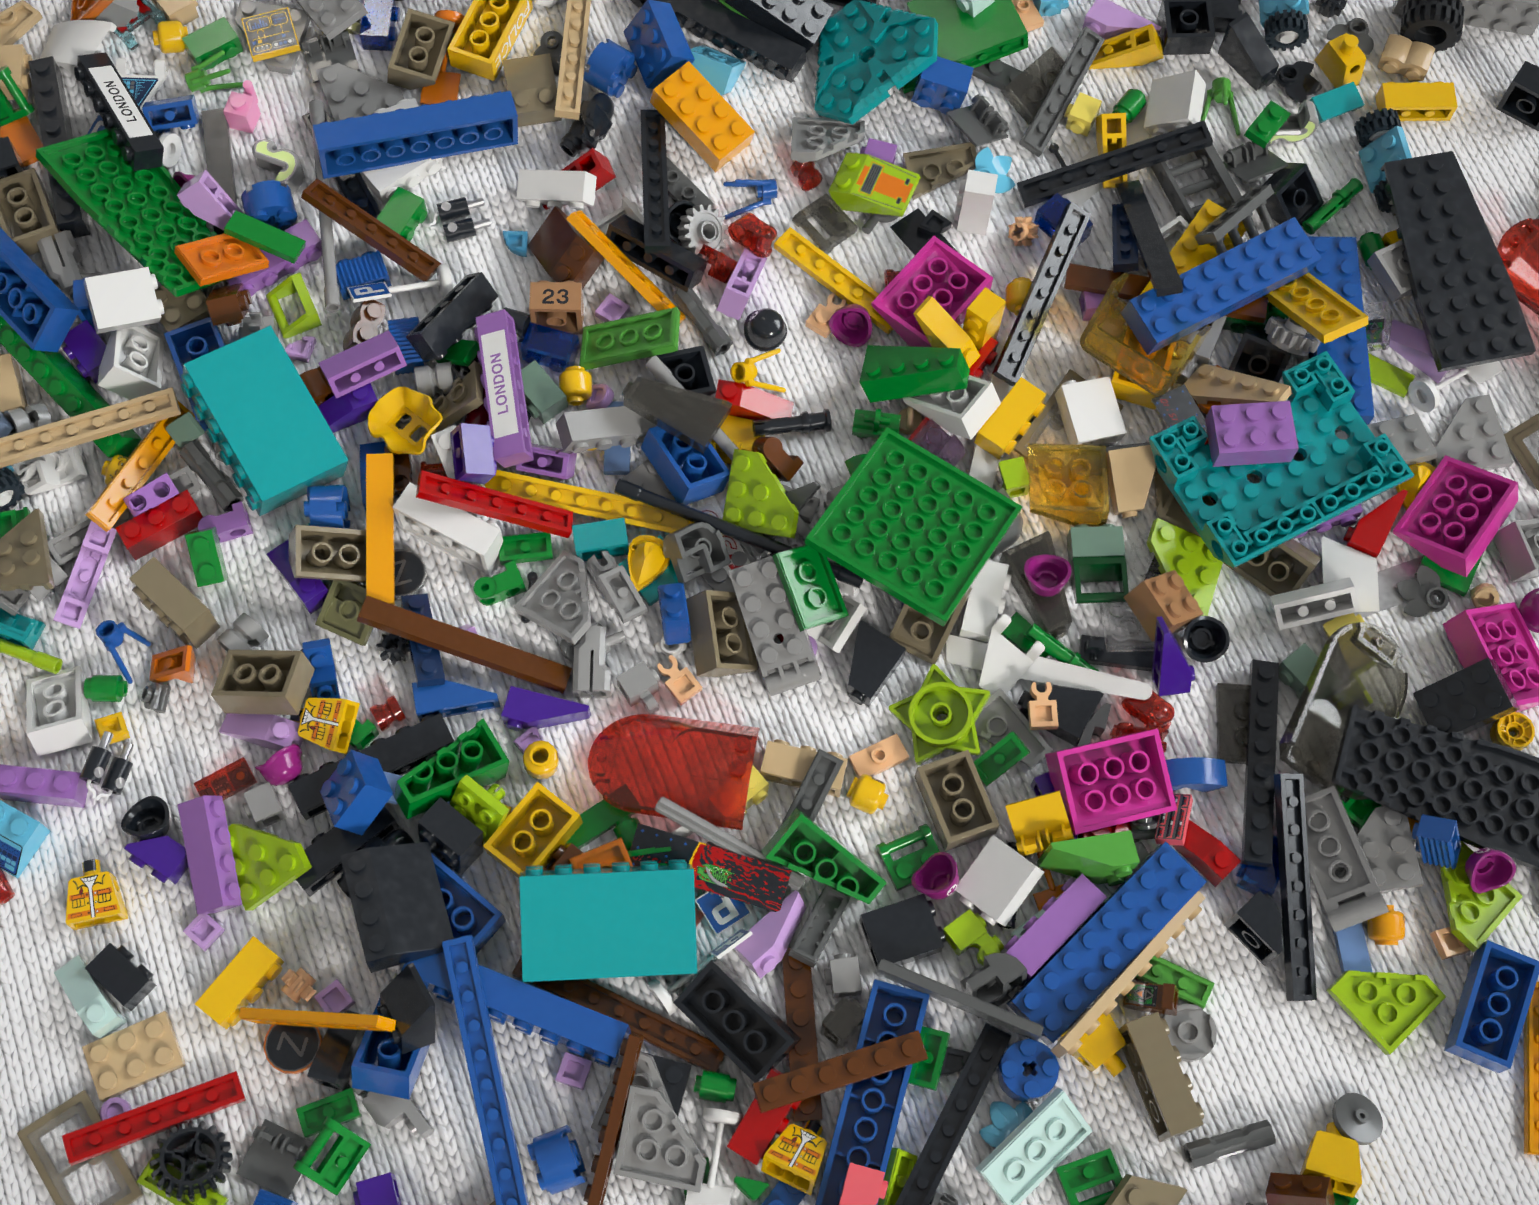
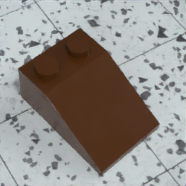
M555 206L527 246L554 281L582 283L583 290L605 258L566 220L568 216L558 206Z

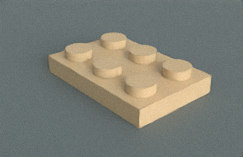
M166 1011L82 1047L99 1100L102 1102L186 1066Z

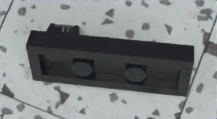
M1081 635L1079 654H1081L1082 659L1092 665L1152 672L1154 643Z

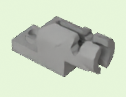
M1223 316L1208 324L1204 332L1196 330L1179 339L1166 379L1183 385L1196 371L1197 367L1202 363H1209L1227 316Z
M608 551L601 552L603 556L601 563L603 566L600 565L595 555L588 559L586 567L589 573L594 578L597 587L604 595L610 608L616 610L623 624L647 613V607L623 565L618 566L616 560Z
M352 1088L358 1096H363L367 1093V1097L363 1098L362 1104L376 1124L390 1129L405 1117H408L409 1119L405 1121V1124L414 1136L419 1133L423 1138H426L434 1132L411 1097L408 1100Z

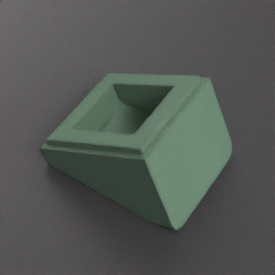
M190 412L181 415L165 427L168 434L180 448L205 433Z

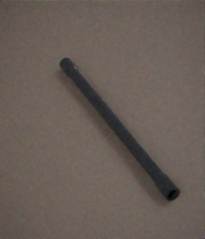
M620 478L615 486L614 493L634 501L643 502L694 523H708L724 535L770 553L776 554L794 548L648 491ZM829 561L834 577L838 581L860 589L863 578L845 567Z

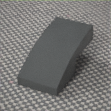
M1105 703L1093 715L1081 734L1076 747L1090 744L1092 735L1101 737L1106 728L1112 704Z

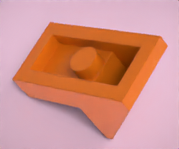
M185 645L152 655L149 681L162 683L172 679H179L193 683L196 657L192 646Z

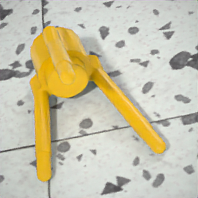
M777 348L752 358H746L744 362L734 363L730 370L732 379L737 383L744 382L747 387L755 386L784 393L786 389L783 387L754 380L757 376V367L754 363L780 353L781 350Z

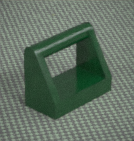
M1125 556L1072 557L1070 581L1075 604L1126 602L1124 596L1129 593ZM1118 581L1120 592L1081 593V583Z

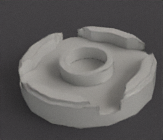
M1187 1003L1177 1005V1016L1164 1014L1163 1018L1169 1026L1170 1034L1168 1037L1171 1045L1177 1047L1181 1061L1193 1062L1201 1060L1211 1052L1217 1040V1029L1213 1018L1202 1010L1203 1008Z

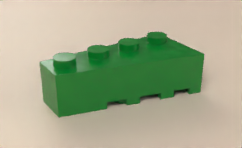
M867 345L859 382L869 402L872 403L967 389L970 369L960 348Z
M483 718L476 723L474 728L459 735L457 740L448 747L444 746L430 760L422 762L400 778L396 783L394 798L406 819H410L428 811L440 797L446 802L451 801L459 781L466 775L482 787L506 778L510 761Z
M795 808L761 850L765 858L807 875L822 884L829 885L867 904L873 901L887 883L881 875L797 808Z

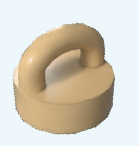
M910 406L899 412V415H901L899 431L903 434L911 435L922 422L921 414Z
M1481 583L1470 591L1471 600L1476 608L1497 605L1499 602V593L1492 584Z

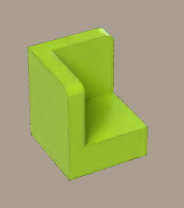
M1023 456L1000 461L998 468L1003 481L1001 488H1004L1011 498L1027 495L1031 487V480Z

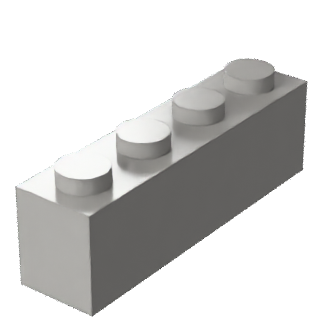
M656 402L564 412L555 424L563 451L582 453L593 448L606 450L612 446L621 445L622 448H626L636 443H643L648 429L665 423L659 403Z

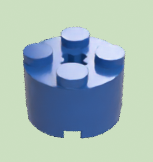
M606 39L607 43H599L590 55L587 62L590 65L589 72L584 71V81L610 97L619 98L624 92V85L628 79H632L635 76L638 66L635 65V55L612 40Z
M262 181L253 184L251 191L247 193L245 190L241 195L244 213L282 231L292 227L297 220L292 192L287 184L284 187L281 186L280 181Z
M345 485L307 487L308 501L304 502L305 517H310L308 526L350 529L351 520H348L350 500L347 487H344Z
M1024 1039L1012 1044L1002 1055L997 1067L998 1081L1003 1092L1011 1099L1019 1102L1037 1101L1050 1092L1057 1082L1060 1068L1056 1056L1050 1051L1051 1049L1042 1042L1033 1039ZM1030 1066L1032 1068L1031 1074L1026 1077L1023 1074L1024 1067Z
M568 1125L534 1137L533 1143L527 1145L532 1161H537L540 1170L536 1174L539 1186L542 1191L547 1190L552 1195L587 1182V1177L581 1175L586 1169L576 1139L570 1141L567 1135L572 1132Z

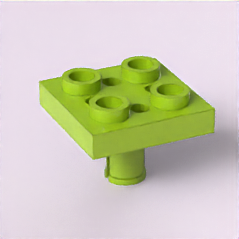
M466 775L459 781L449 805L483 831V841L486 843L504 822L510 810L500 802L505 797V791L501 787L495 792L499 787L498 784H492L486 791L471 777Z

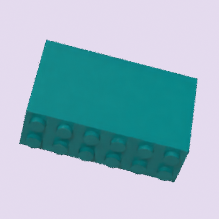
M271 325L184 364L183 374L181 375L183 380L181 384L182 391L187 398H192L196 405L193 408L198 419L206 422L208 426L206 431L210 440L213 443H218L222 450L219 452L222 461L226 466H231L234 471L232 477L237 487H243L247 494L245 499L249 508L252 511L256 510L259 517L306 495L307 487L324 486L344 476L349 460Z
M685 859L668 860L669 865H658L657 861H640V866L630 867L629 862H613L612 868H601L600 863L583 864V869H572L571 864L555 865L554 870H543V866L540 865L526 866L525 871H521L519 876L522 981L535 982L697 974L694 868L692 865L687 864Z

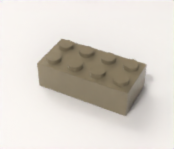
M1156 1012L1125 1023L1119 1029L1126 1042L1122 1050L1159 1143L1191 1132L1204 1125L1202 1121L1204 1119V1112L1199 1102H1195L1193 1099L1191 1080L1186 1073L1183 1074L1179 1064L1181 1056L1177 1047L1171 1045L1168 1037L1170 1030L1166 1020L1160 1018L1159 1013Z

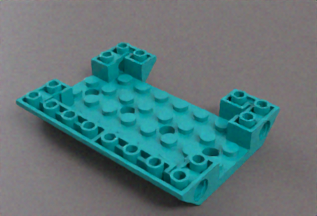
M1327 351L1282 373L1284 384L1291 387L1292 394L1288 397V401L1291 404L1299 447L1297 452L1303 455V461L1292 459L1291 462L1213 467L1209 443L1205 445L1208 435L1195 416L1149 437L1158 473L1212 555L1232 568L1414 477V473L1387 435L1384 433L1375 437L1354 408L1350 400L1355 390ZM1335 431H1344L1348 438L1339 439L1335 435ZM1247 475H1257L1260 478V482L1251 483L1247 479ZM1211 496L1215 499L1216 504L1212 506L1206 505L1202 497Z

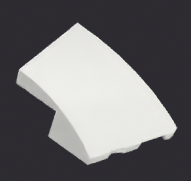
M72 20L56 24L52 28L39 59L53 56L57 65L59 64L75 76L74 67L77 66L78 56L100 53L104 47L101 41L107 33L114 32L117 26L112 22L98 20Z
M77 445L11 465L14 469L13 473L24 485L27 495L53 490L87 476Z
M1321 537L1323 583L1350 577L1355 587L1360 612L1380 611L1377 558L1327 537Z
M841 593L849 616L807 630L808 635L838 654L867 609Z

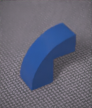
M1205 757L1166 760L1173 791L1189 788L1206 793L1228 787L1225 760Z

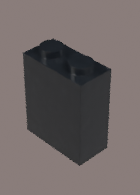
M924 893L860 915L859 922L876 969L881 959L901 966L942 951L943 943L946 942L945 934L941 926H936L933 918L936 916L934 905L931 900L927 901Z

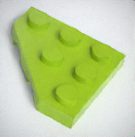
M734 449L722 520L753 532L795 539L799 511L786 496L785 489L777 476L769 469L763 454Z
M1156 518L1152 523L1146 544L1150 553H1154L1160 565L1158 567L1160 573L1164 574L1175 570L1183 579L1192 597L1198 602L1200 609L1204 613L1202 616H1208L1223 562L1212 555L1201 537Z
M231 824L228 826L238 884L241 890L240 895L245 911H253L312 868L301 843L286 840L262 830L248 828V826L243 824Z
M1460 841L1461 851L1456 868L1452 870L1451 867L1446 868L1443 866L1440 867L1451 933L1469 950L1475 952L1523 896L1509 883L1503 887L1481 894L1474 892L1464 868L1467 859L1474 851L1464 842Z
M1352 970L1345 971L1326 990L1385 1055H1390L1446 997L1427 975Z

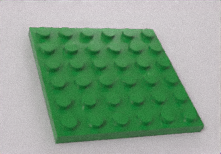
M886 427L808 534L805 544L944 627L1021 512L1023 506Z

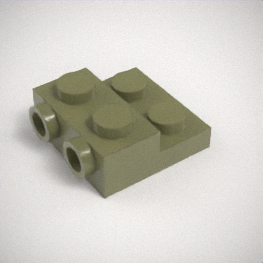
M333 580L315 625L361 646H366L373 627L357 622L358 615L366 598V586L360 584V582Z

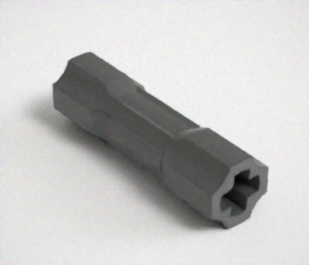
M681 289L677 290L672 297L682 312L690 317L714 354L717 356L727 352L733 344L732 340L723 328L715 323L703 307L702 301L694 290L691 289L689 292Z
M191 441L184 445L183 449L179 452L180 457L201 478L223 511H233L231 504L244 501L241 493L232 482L223 476L199 441Z
M1266 1119L1237 1130L1186 1143L1183 1147L1187 1162L1191 1169L1222 1158L1273 1145L1276 1143L1272 1126Z

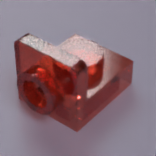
M703 244L699 253L706 256L708 264L711 265L708 275L727 284L738 262Z

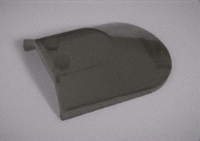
M1358 622L1339 628L1329 637L1322 648L1279 743L1281 761L1299 774H1303L1307 780L1317 787L1326 789L1334 785L1340 795L1354 800H1364L1367 798L1331 781L1349 708L1356 704L1359 705L1358 708L1371 712L1378 710L1385 712L1384 715L1399 719L1407 696L1408 674L1403 673L1400 660L1403 655L1395 640L1385 630L1375 624Z

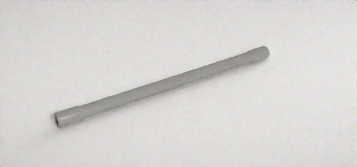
M318 99L309 102L310 122L312 125L325 122L324 103ZM312 126L316 179L329 186V178L323 179ZM319 211L325 284V309L329 312H337L341 309L337 284L332 219Z
M657 356L652 357L645 364V367L672 393L732 460L734 449L739 448L676 380L666 365ZM799 516L796 532L805 543V539L812 529Z

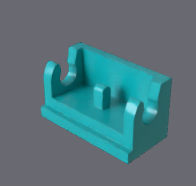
M1354 82L1319 94L1309 100L1315 104L1319 124L1347 112H1353L1365 105Z
M624 518L572 526L575 552L577 557L583 559L584 562L588 561L593 555H595L597 560L602 559V551H608L613 557L628 555L629 542Z
M0 608V638L33 650L46 626L45 623L19 614L13 616Z

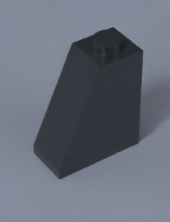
M1245 12L1228 24L1218 54L1257 91L1264 85L1267 87L1273 83L1277 77L1275 74L1279 63L1250 15Z
M863 620L858 625L847 693L855 703L859 705L865 704L870 707L904 659L906 648Z
M1036 685L1037 691L1045 692V685ZM1052 686L1048 700H1056L1059 726L1057 729L1046 731L1075 746L1104 694L1100 691ZM1025 690L1017 704L1021 706V713L1029 721L1028 702L1035 701V699L1031 696L1030 692Z
M349 1010L344 1011V1013L359 1014ZM328 1028L307 1077L318 1085L341 1091L346 1090L352 1073L351 1065L365 1030Z

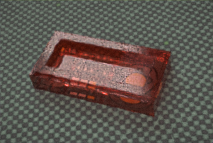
M242 757L195 782L194 785L200 796H222L223 800L257 783V780L246 759Z

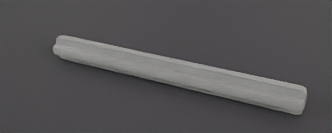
M661 797L655 806L656 812L724 850L789 869L778 862L765 858L758 849L665 797ZM792 870L788 886L795 890H800L805 882V876Z

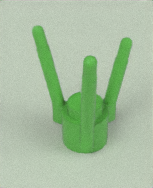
M223 50L199 65L191 67L192 72L185 74L187 85L192 92L200 90L201 93L211 90L243 87V82L209 85L211 84V79L231 72L230 69H225L208 74L206 70H202L225 54Z
M1225 77L1216 78L1212 82V89L1207 90V99L1200 121L1206 120L1212 99L1224 105H1227L1229 102L1235 132L1239 136L1241 132L1233 92L1231 91V81Z

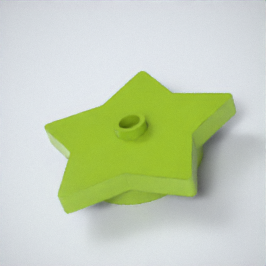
M932 664L920 690L916 694L889 706V711L912 732L916 764L920 765L946 750L955 752L969 750L971 755L979 756L981 752L975 722L990 698V692L982 689L958 687L937 665ZM940 714H945L947 716V718L943 721L937 720V717Z

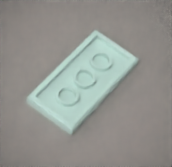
M1058 1087L975 1169L1003 1205H1019L1093 1130L1066 1093Z

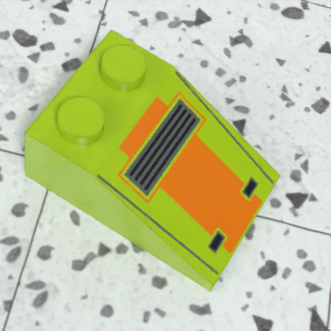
M847 152L828 192L838 210L903 217L921 177L917 173L874 156Z

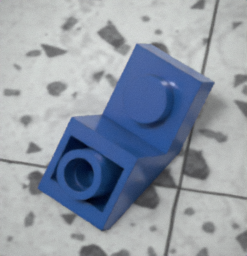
M330 639L303 642V653L315 669L309 684L312 698H340Z

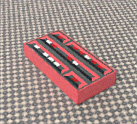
M1173 793L1177 810L1160 814L1155 841L1156 844L1167 842L1169 845L1184 846L1193 798L1191 794Z

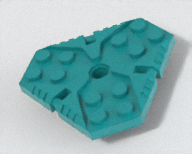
M852 0L827 20L819 35L817 58L819 68L816 74L817 85L814 110L820 116L853 125L890 97L888 90L894 86L899 90L937 61L938 22L936 19L900 9L892 11L890 7L862 0Z

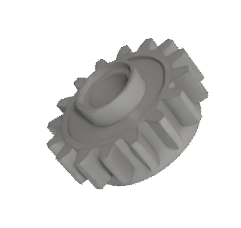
M702 204L685 210L687 215L680 217L681 223L677 227L679 229L678 239H680L682 247L705 260L721 255L720 249L727 247L723 240L729 239V236L724 232L729 227L722 223L725 216L718 217L719 209H711L709 204L704 206Z
M1271 316L1264 328L1266 330L1265 333L1268 334L1267 339L1273 345L1299 356H1307L1309 352L1314 353L1321 342L1291 318H1285L1284 320L1278 316Z

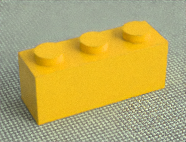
M1454 82L1382 83L1375 96L1377 109L1379 111L1382 108H1387V111L1390 108L1394 111L1396 110L1400 121H1450L1458 107Z
M986 287L967 308L963 330L971 338L978 351L990 337L995 340L997 339L1006 304L1004 299Z
M1021 377L978 431L974 443L999 460L1004 453L1009 455L1017 444L1015 439L1018 435L1024 436L1031 426L1029 421L1033 416L1038 418L1046 407L1043 404L1046 393Z
M253 936L196 1001L195 1005L227 1030L230 1026H235L241 1020L239 1018L240 1008H246L249 1003L253 1004L262 995V988L269 980L273 981L280 974L284 961Z

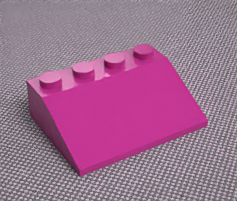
M933 236L873 300L871 305L908 346L932 347L913 314L928 296H932L960 326L965 320L967 308L985 287L991 290L993 277Z
M1445 455L1393 529V534L1440 567L1467 577L1517 504L1518 482Z
M1515 602L1464 610L1442 624L1447 638L1452 643L1458 655V660L1464 669L1486 658H1491L1496 661L1520 710L1515 712L1539 706V649Z
M1158 729L1141 731L1045 754L1051 782L1055 791L1060 790L1074 835L1177 810Z

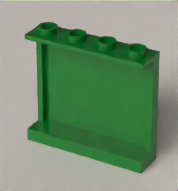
M912 0L907 2L908 12L933 17L938 22V57L976 68L1028 48V32L1011 0H995V2L974 18L967 12H962L956 0Z

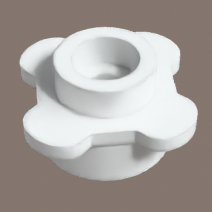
M663 636L661 642L656 643L655 648L657 652H662L667 656V660L670 655L677 659L680 652L687 649V643L673 644L674 647L669 648V645L665 644Z

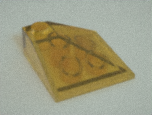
M1028 443L1030 512L1073 526L1086 524L1089 527H1099L1106 524L1109 515L1106 446Z

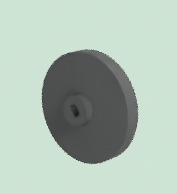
M1347 1093L1334 1103L1332 1109L1333 1121L1343 1137L1356 1140L1358 1145H1369L1380 1137L1383 1130L1382 1116L1370 1099L1358 1093Z

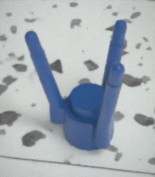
M736 179L733 182H724L723 185L725 187H755L756 197L762 199L726 214L725 219L736 217L763 205H771V199L777 198L776 180Z
M112 620L103 621L95 629L96 635L103 642L106 650L112 654L127 683L132 684L133 680L115 648L122 644L124 633L148 647L152 643L127 628L123 622L117 625Z

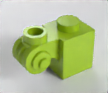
M971 909L967 910L943 929L946 942L957 956H960L971 947L977 948L979 951L976 959L978 964L983 967L984 956L1001 953L1005 949L1003 943L996 935L991 937L987 933L985 928L987 924L980 914H974Z

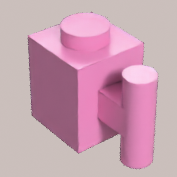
M245 80L242 84L244 88L243 94L231 91L223 112L229 128L253 134L261 113L257 105L258 98L253 84L250 80Z

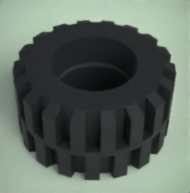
M1408 0L1403 7L1400 35L1411 41L1429 44L1435 48V52L1452 48L1460 41L1462 36L1464 6H1462L1460 0Z

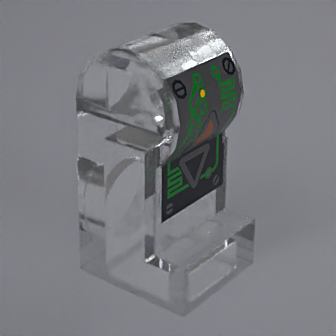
M1387 301L1364 303V313L1368 315V325L1365 326L1368 352L1388 350L1392 326V310Z

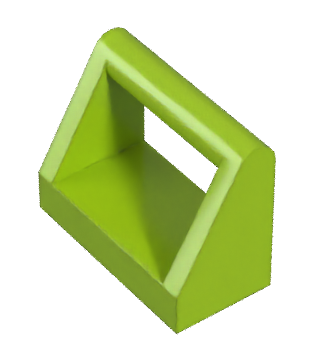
M300 272L291 275L266 294L267 301L283 338H290L322 325ZM297 293L306 313L289 325L278 299Z

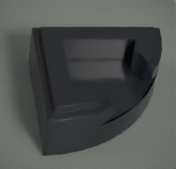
M932 209L918 225L917 231L927 235H938L949 230L952 222Z
M947 1047L940 1076H949L959 1072L965 1065L971 1052Z

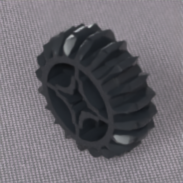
M190 1120L188 1128L184 1129L178 1123L176 1125L177 1132L173 1133L167 1129L165 1132L167 1140L158 1138L157 1145L159 1148L152 1149L151 1154L155 1158L149 1163L150 1168L154 1170L151 1173L152 1179L158 1181L156 1185L159 1190L166 1189L165 1194L167 1197L170 1198L176 1193L177 1201L181 1202L185 1195H188L189 1201L194 1202L195 1194L199 1193L202 1199H206V1190L210 1189L216 1193L218 1191L216 1182L225 1184L226 1177L223 1173L231 1172V1165L228 1164L233 1160L232 1153L228 1152L231 1149L230 1142H224L226 1137L223 1132L216 1134V1126L212 1125L206 1130V1123L203 1120L199 1123L198 1127H194L193 1121ZM189 1143L185 1148L177 1149L179 1146ZM202 1143L209 1145L216 1152V1159H211L209 1155L202 1153ZM196 1155L197 1161H193V1164L187 1167L186 1160L190 1161V1158ZM167 1163H173L174 1167L181 1169L180 1180L173 1177L167 1171ZM207 1173L201 1178L193 1180L197 1174Z

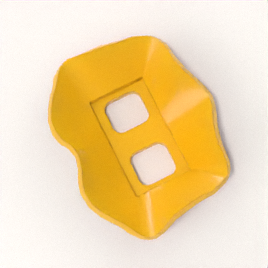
M400 386L392 389L376 402L367 418L368 430L372 437L383 438L387 448L393 453L420 455L425 450L426 441L436 432V428L442 422L443 416L433 406L430 396L408 387ZM406 414L412 418L403 429L395 426ZM419 427H424L427 432L418 442L412 440L411 435Z

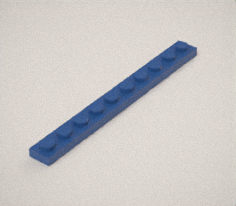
M467 935L443 941V951L496 1205H529L473 936Z

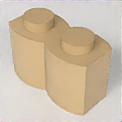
M1389 34L1377 67L1389 74H1401L1411 81H1423L1428 72L1435 48L1423 42L1411 41L1401 35Z

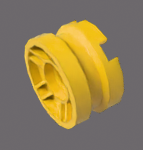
M1513 712L1498 719L1490 729L1492 743L1519 751L1529 745L1535 736V728L1532 721L1520 712ZM1508 731H1510V732H1513V731H1514V732H1515L1514 737L1511 736Z

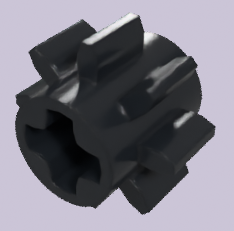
M1316 0L1315 5L1320 6L1318 13H1321L1324 17L1330 18L1334 15L1339 17L1347 1Z
M382 634V643L376 644L377 649L383 651L380 654L381 660L389 659L392 665H395L396 661H407L405 655L406 652H410L409 644L405 643L408 639L394 634Z

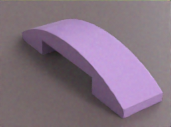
M90 522L53 621L77 629L81 628L116 535V529L111 528L105 532L96 523Z

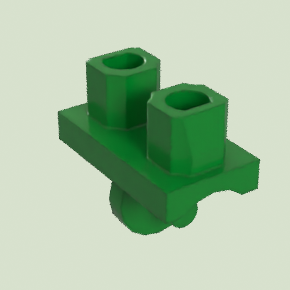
M877 408L876 411L855 409L852 435L858 438L870 437L878 439L886 427L899 434L901 415L883 413L881 409Z

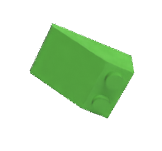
M1131 830L1052 842L1037 861L1038 867L1078 878L1083 874L1094 884L1108 883V886H1117L1124 883V880L1133 873L1132 871L1140 863Z

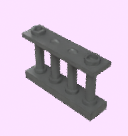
M1213 144L1212 146L1194 151L1197 159L1169 169L1164 161L1150 166L1174 208L1176 218L1181 215L1188 224L1192 222L1204 204L1191 208L1185 198L1186 196L1209 188L1215 189L1219 198L1212 200V202L1226 210L1242 197ZM1200 168L1208 176V179L1182 188L1178 186L1174 178Z
M1271 184L1251 188L1195 236L1198 245L1210 243L1211 246H1214L1217 254L1220 255L1227 251L1223 242L1224 236L1227 233L1234 247L1242 244V238L1237 230L1238 224L1241 221L1250 239L1258 236V230L1251 217L1255 209L1265 230L1268 231L1274 228L1275 225L1265 205L1267 203L1266 200L1274 194Z

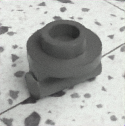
M155 682L151 683L150 686H146L141 696L144 707L157 713H165L171 686Z
M1152 816L1130 821L1133 840L1155 839L1158 821L1152 818Z

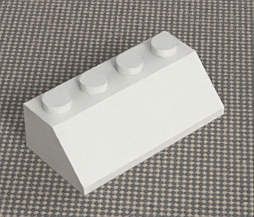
M409 482L393 506L400 529L490 576L503 543L500 527L490 520L485 522L477 518L478 516L475 513L416 498L417 485Z

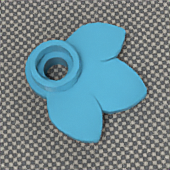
M989 147L984 148L977 154L974 171L998 175L995 193H1005L1015 186L1014 181L1006 176L1011 166V157L1003 155L993 157Z
M992 1102L990 1105V1117L993 1124L981 1129L979 1134L987 1144L996 1148L1033 1110L1026 1102L1019 1103L1015 1109L1005 1102Z

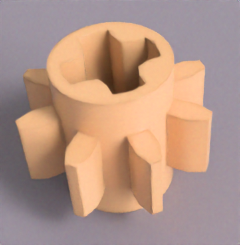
M1015 217L1016 223L1008 225V238L1015 241L1014 246H1032L1031 240L1039 238L1037 235L1039 225L1032 222L1033 217Z
M301 967L297 972L289 969L281 978L285 983L281 990L296 1003L301 998L308 1002L317 992L312 987L316 980Z

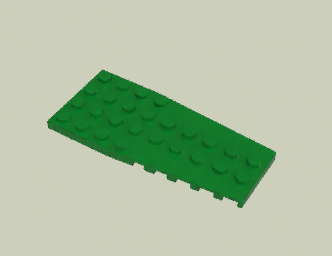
M109 129L36 149V158L74 201L144 268L149 267L150 273L155 274L156 279L175 297H180L219 283L215 282L199 286L174 253L175 246L209 238L217 234L215 231L210 232L206 226L207 221L193 215L188 208L182 205L177 196L181 187L163 165L162 167L133 171L128 161H124L119 146L114 144Z

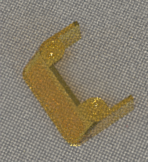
M1124 273L1111 283L1082 333L1080 345L1085 352L1155 396H1161L1167 393L1195 356L1212 327L1210 325L1205 326L1195 336L1192 343L1182 339L1176 340L1169 346L1167 351L1161 348L1147 355L1132 330L1125 325L1126 321L1121 315L1127 303L1117 297L1129 277L1127 273Z

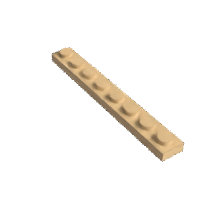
M567 0L554 117L579 120L591 0Z
M173 387L0 438V468L180 415L181 412Z
M1198 891L1122 970L1050 1050L1053 1054L1061 1058L1066 1053L1071 1056L1083 1044L1079 1039L1084 1033L1089 1036L1101 1024L1097 1020L1103 1013L1107 1016L1118 1005L1115 999L1119 994L1124 997L1135 986L1132 980L1138 974L1142 977L1152 967L1149 961L1155 955L1159 958L1169 948L1166 942L1170 937L1175 940L1186 929L1183 923L1187 918L1192 921L1202 911L1199 905L1206 897Z

